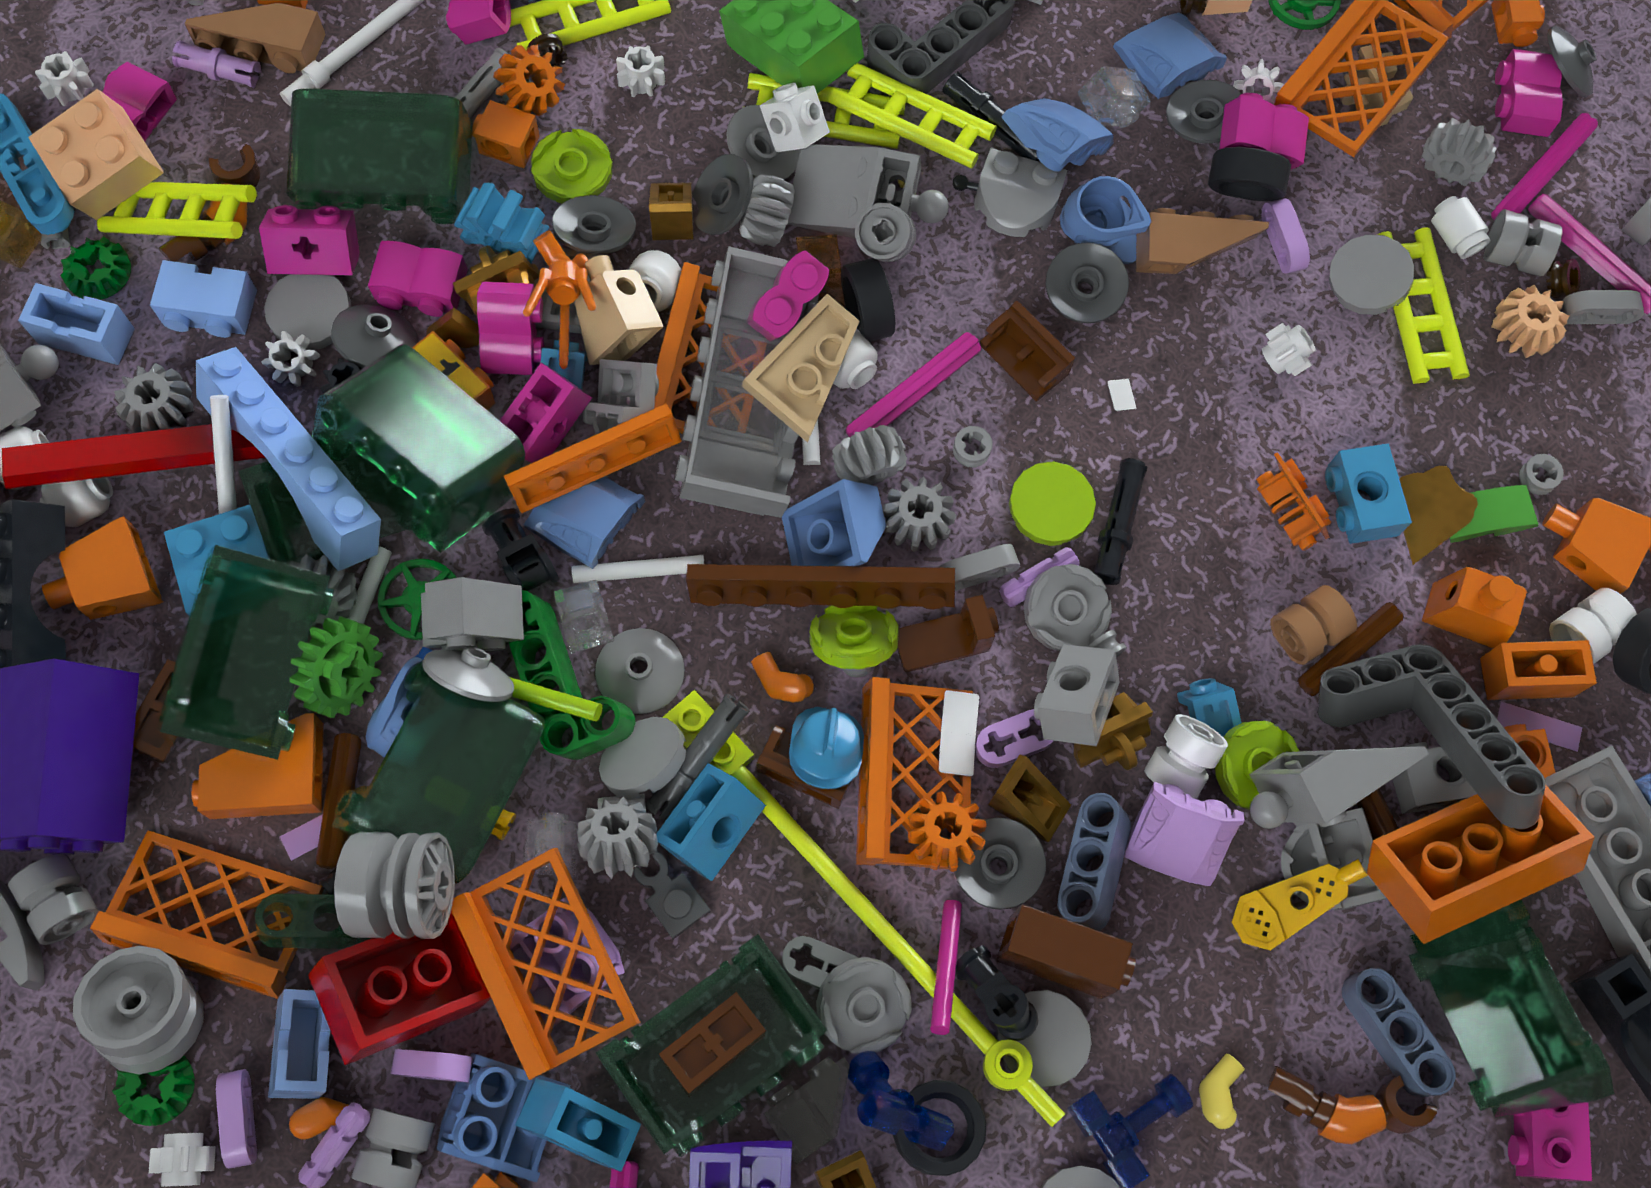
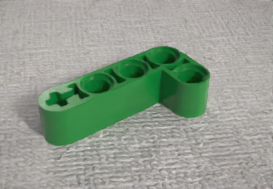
M522 590L523 618L527 620V622L523 621L524 640L509 642L520 680L549 689L559 686L560 692L582 698L553 608L540 597ZM545 645V657L536 664V652ZM605 696L589 699L590 701L601 703L603 707L602 714L596 722L528 702L543 748L551 754L571 760L583 759L627 739L634 731L635 716L628 706ZM613 710L615 714L614 722L610 728L604 730L602 728L603 717L608 711ZM572 727L573 739L568 746L563 747L561 740L563 733Z

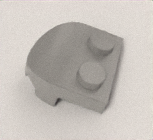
M990 148L975 195V211L981 210L987 217V226L1004 235L1025 237L1029 230L1039 227L1044 231L1053 219L1068 170L1052 171L1041 162L1024 158L1008 151Z
M600 359L598 402H589L582 412L584 423L593 425L595 435L654 409L655 396L659 389V379L656 374L657 364Z
M1361 807L1346 811L1347 816L1331 826L1322 827L1317 823L1297 826L1281 854V868L1285 880L1328 863L1340 869L1359 859L1367 873L1373 837L1364 809ZM1368 875L1349 885L1348 897L1330 910H1345L1386 900L1387 898ZM1320 877L1319 882H1323L1324 878ZM1330 881V885L1334 886L1335 882ZM1317 888L1316 892L1320 893L1321 889ZM1328 891L1327 895L1331 896L1332 892ZM1294 892L1300 899L1309 903L1308 896L1304 892Z

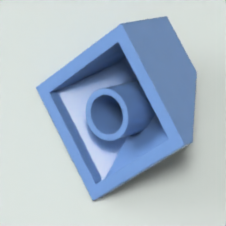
M842 479L787 508L782 516L792 566H860L869 560L886 528L878 487Z

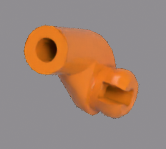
M550 230L533 240L548 266L559 260H568L577 264L579 268L586 269L585 263L588 261V258L580 253L571 260Z
M771 652L760 654L751 661L766 693L771 698L796 703L803 701L804 698L811 696L813 693L814 684L808 675L781 672Z
M320 1097L300 1107L292 1114L289 1121L290 1131L299 1139L306 1140L328 1130L331 1126H335L336 1118L343 1108L349 1105L327 1097Z

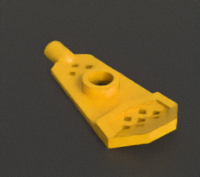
M1359 859L1340 869L1328 863L1240 896L1232 924L1243 943L1271 951L1348 897L1349 885L1368 876ZM1320 877L1324 878L1323 882H1319ZM1330 881L1335 882L1334 886L1330 885ZM1317 888L1321 889L1320 893L1316 892ZM1302 891L1308 896L1309 903L1306 908L1298 909L1293 906L1291 896L1294 892ZM1328 891L1332 892L1331 896L1327 895ZM1250 907L1254 908V912H1249ZM1257 919L1261 920L1260 924L1256 923ZM1264 931L1268 932L1267 936L1263 935Z

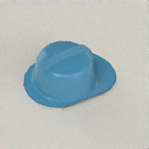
M814 707L800 713L792 727L789 748L790 765L796 776L808 785L820 789H837L848 785L857 777L862 764L864 744L862 726L853 716L839 712L837 708Z

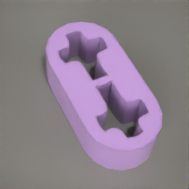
M1283 198L1265 202L1262 207L1261 217L1262 221L1269 222V228L1266 229L1281 271L1287 274L1305 270L1310 262L1309 247L1291 201Z
M1034 709L984 728L975 741V754L978 760L985 766L999 768L1014 763L1020 754L1029 757L1050 747L1053 740L1043 739V741H1038L1035 735L1024 739L1020 738L1019 734L1028 730L1030 720H1034L1038 726L1041 725L1040 720L1035 719ZM989 736H994L996 741H1003L1011 737L1013 743L1003 748L1002 757H997L994 751L987 753L984 749L989 743Z
M395 1049L391 1075L469 1083L473 1057L441 1052Z
M246 1069L220 1073L216 1080V1101L220 1149L224 1165L230 1169L254 1164L257 1159V1146L250 1075Z

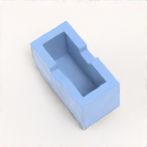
M162 260L150 307L165 327L179 332H186L189 330V327L205 329L209 334L223 338L230 337L231 333L246 334L257 292L247 271L213 267L211 274L198 273L199 268L195 264Z
M35 283L18 319L40 345L119 365L135 329L117 304L84 296L83 299L71 296L68 291Z
M284 989L277 999L268 1098L318 1099L326 1092L331 1030L314 990Z

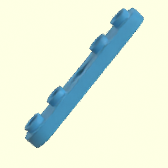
M0 93V171L26 219L42 234L60 233L71 224L75 212L74 207L69 204L28 137L32 133L20 112L8 97ZM22 156L24 164L27 167V169L24 171L21 169L20 161L18 159Z

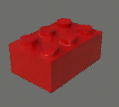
M452 911L443 932L434 939H421L416 935L411 938H401L392 932L384 938H372L323 956L308 974L344 1065L472 1014L491 999Z

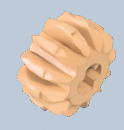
M1535 285L1527 287L1525 291L1518 287L1516 290L1511 291L1506 299H1502L1497 305L1494 312L1497 316L1494 318L1491 327L1501 331L1497 342L1509 340L1512 343L1509 353L1516 352L1522 347L1525 358L1533 356L1536 352L1542 356L1544 353H1548L1554 347V344H1558L1565 336L1567 330L1564 326L1567 324L1569 315L1560 311L1564 301L1554 302L1550 298L1551 289L1540 294Z

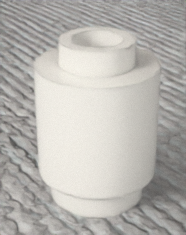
M1456 196L1449 197L1434 209L1436 214L1431 220L1432 224L1452 253L1457 252L1461 259L1473 256L1491 241L1487 235L1488 227L1467 197L1457 199Z

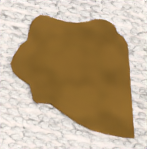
M1436 466L1424 473H1412L1399 479L1412 521L1403 533L1413 565L1469 524L1478 506L1477 498L1462 489L1455 482L1447 466Z

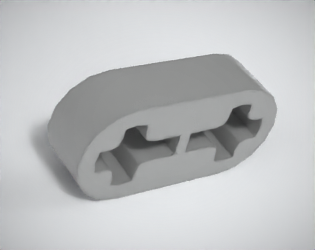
M1586 290L1570 294L1562 300L1564 301L1562 305L1563 313L1569 315L1567 324H1630L1644 316L1641 294L1634 290Z
M1003 544L950 560L938 568H955V591L1009 575L1019 569L1020 563L1013 545Z
M800 936L787 943L783 950L782 963L789 976L820 990L821 984L830 974L826 972L828 965L836 968L847 960L858 957L814 938ZM803 946H808L812 949L810 956L824 963L823 967L820 970L811 965H806L803 971H798L795 969L796 960L789 957L792 950L800 952Z

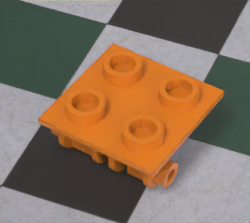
M1276 452L1274 456L1281 472L1274 476L1271 471H1267L1256 479L1260 485L1257 490L1261 493L1269 507L1279 502L1271 509L1273 514L1297 502L1299 506L1280 517L1278 523L1282 525L1304 513L1283 528L1291 539L1293 546L1299 545L1301 550L1305 551L1317 543L1314 536L1321 532L1325 539L1330 538L1326 526L1331 524L1328 518L1330 516L1316 494L1307 498L1304 490L1308 486L1293 459L1291 458L1284 462L1279 453Z

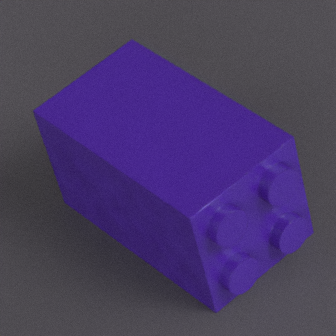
M49 659L0 668V850L26 852L31 851V848L44 849V854L74 855L75 852L101 853L103 852L104 844L124 843L140 673L60 659Z

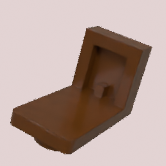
M983 595L965 599L960 613L899 628L897 650L903 670L911 672L989 652L996 637L995 634L999 633L996 613L993 607H986Z

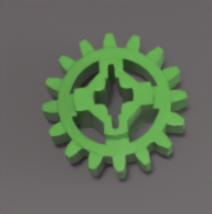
M341 616L338 621L326 618L324 619L323 630L314 626L309 629L312 638L309 643L299 641L297 645L303 653L301 657L291 659V664L298 667V672L293 674L289 680L291 683L300 686L293 695L296 699L304 701V708L330 718H334L337 713L347 716L350 714L351 703L359 707L364 704L362 697L364 691L373 693L375 688L370 681L372 677L381 675V670L374 666L375 662L383 657V653L373 649L379 642V638L369 634L371 629L369 626Z

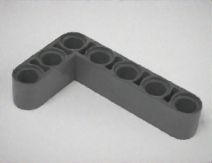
M1423 644L1412 645L1326 670L1321 675L1317 713L1324 723L1334 727H1346L1411 708L1493 815L1502 824L1516 829L1529 828L1536 824L1539 819L1546 786L1543 774L1437 648Z

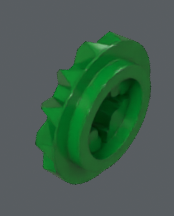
M104 236L97 241L86 237L85 244L79 247L70 246L71 254L68 258L61 259L63 265L61 278L67 288L74 295L82 299L84 296L102 300L115 295L126 285L131 274V260L126 251L119 243H113ZM99 259L104 266L103 269H95L93 274H90L85 266L94 265L96 260Z
M183 1055L181 1059L162 1070L149 1072L151 1076L155 1077L162 1074L166 1075L164 1081L159 1085L162 1099L157 1098L153 1094L138 1096L147 1085L144 1079L145 1074H134L117 1070L118 1078L116 1086L112 1090L119 1105L118 1111L123 1113L133 1123L145 1126L162 1125L175 1119L189 1104L195 1086L194 1071L189 1060Z

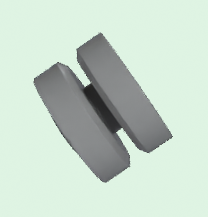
M135 946L119 949L104 957L84 975L74 995L73 1019L80 1034L111 1065L119 1071L144 1074L162 1070L181 1059L196 1042L204 1023V1003L194 984L185 976L183 970L173 958L160 949Z

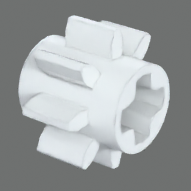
M630 46L625 58L617 57L618 86L625 87L628 85L631 89V97H635L637 93H647L651 97L653 96V89L656 84L665 85L663 56L654 57L650 46L634 48Z
M64 51L62 54L57 53L46 56L41 69L35 71V74L41 81L39 87L45 97L49 100L56 96L62 106H66L68 101L82 100L86 88L94 86L88 76L90 70L84 60L78 58L72 61L67 51Z
M1260 59L1256 68L1250 69L1246 65L1242 66L1241 71L1245 79L1234 81L1233 87L1243 90V93H1254L1252 85H1254L1255 79L1261 78L1263 79V85L1266 87H1263L1260 95L1263 96V100L1274 105L1273 92H1279L1284 84L1274 82V78L1278 76L1280 68L1275 67L1270 71L1264 68V60Z
M1281 323L1266 333L1269 342H1267L1268 345L1262 348V352L1270 367L1277 374L1286 370L1288 374L1292 373L1296 376L1312 366L1308 357L1316 349L1310 336L1302 326L1297 325L1291 329L1289 325L1285 326L1284 323Z
M282 331L281 340L276 341L274 344L268 341L265 343L270 349L269 358L262 360V364L268 368H276L272 376L273 380L282 383L289 376L291 383L299 387L301 386L300 377L306 374L316 376V372L311 368L313 360L318 359L320 354L315 350H306L310 339L302 334L294 342L290 334ZM291 352L297 353L298 357L291 359ZM291 359L292 366H287L284 364V361Z
M204 1133L164 1134V1147L150 1149L149 1173H162L161 1187L200 1185L201 1172L214 1171L216 1146H203Z

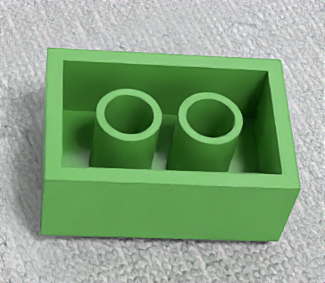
M733 0L719 10L727 44L737 54L782 86L789 83H796L797 88L814 85L818 94L864 58L859 21L829 0Z

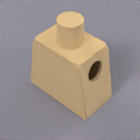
M608 255L595 256L586 261L585 266L591 281L589 287L594 297L596 309L594 311L588 310L581 292L580 296L575 300L589 365L600 364V359L625 361L664 326L639 273L634 269L614 271Z

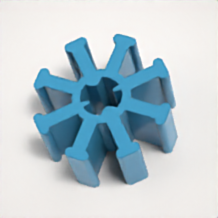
M483 183L480 191L478 188L473 187L454 224L455 227L463 229L460 238L467 245H488L495 253H501L508 249L512 255L521 251L531 264L538 252L533 240L550 228L548 225L542 224L545 214L538 207L534 209L521 208L519 204L523 196L514 190H509L506 198H504L493 183Z

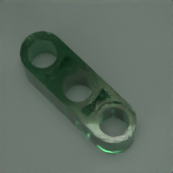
M274 894L263 899L255 912L256 934L261 942L270 947L345 949L372 939L351 937L343 932L341 926L328 932L316 927L314 920L322 913L329 912L337 915L334 895ZM278 911L288 914L292 919L288 927L278 931L271 930L264 924V920L269 914Z

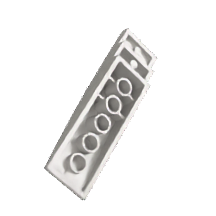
M1611 745L1546 777L1545 780L1550 790L1595 837L1585 868L1577 873L1576 876L1618 957L1633 954L1651 981V807Z

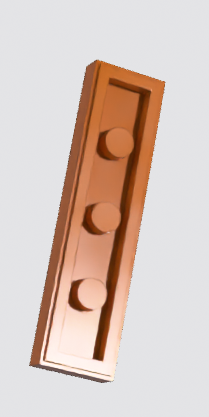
M666 403L504 475V478L522 514L682 442L673 414Z

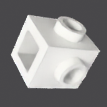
M789 83L780 86L772 91L773 98L760 105L776 152L807 148L830 133L814 85L797 88L796 83Z

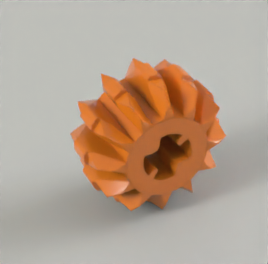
M538 44L531 45L527 50L522 45H517L511 50V54L505 53L499 59V64L502 68H498L494 72L493 78L503 84L496 89V95L502 96L506 94L509 98L506 102L507 106L513 108L518 104L519 110L528 113L533 111L536 115L541 116L547 112V106L552 108L559 103L560 99L556 93L564 90L565 84L555 77L562 73L563 67L551 66L549 62L552 60L553 53L547 52L541 57ZM525 79H532L533 82L527 83Z
M937 792L936 806L924 798L919 803L922 813L910 814L909 824L916 829L908 832V842L920 844L915 851V857L918 860L924 859L930 854L932 855L930 868L933 870H937L940 867L941 860H947L949 870L951 872L957 871L958 857L963 862L971 865L975 861L973 850H983L985 846V839L978 834L986 830V821L973 819L979 810L977 804H970L966 808L961 807L964 797L961 793H957L954 796L953 803H949L944 792ZM944 824L954 827L950 839L940 836Z

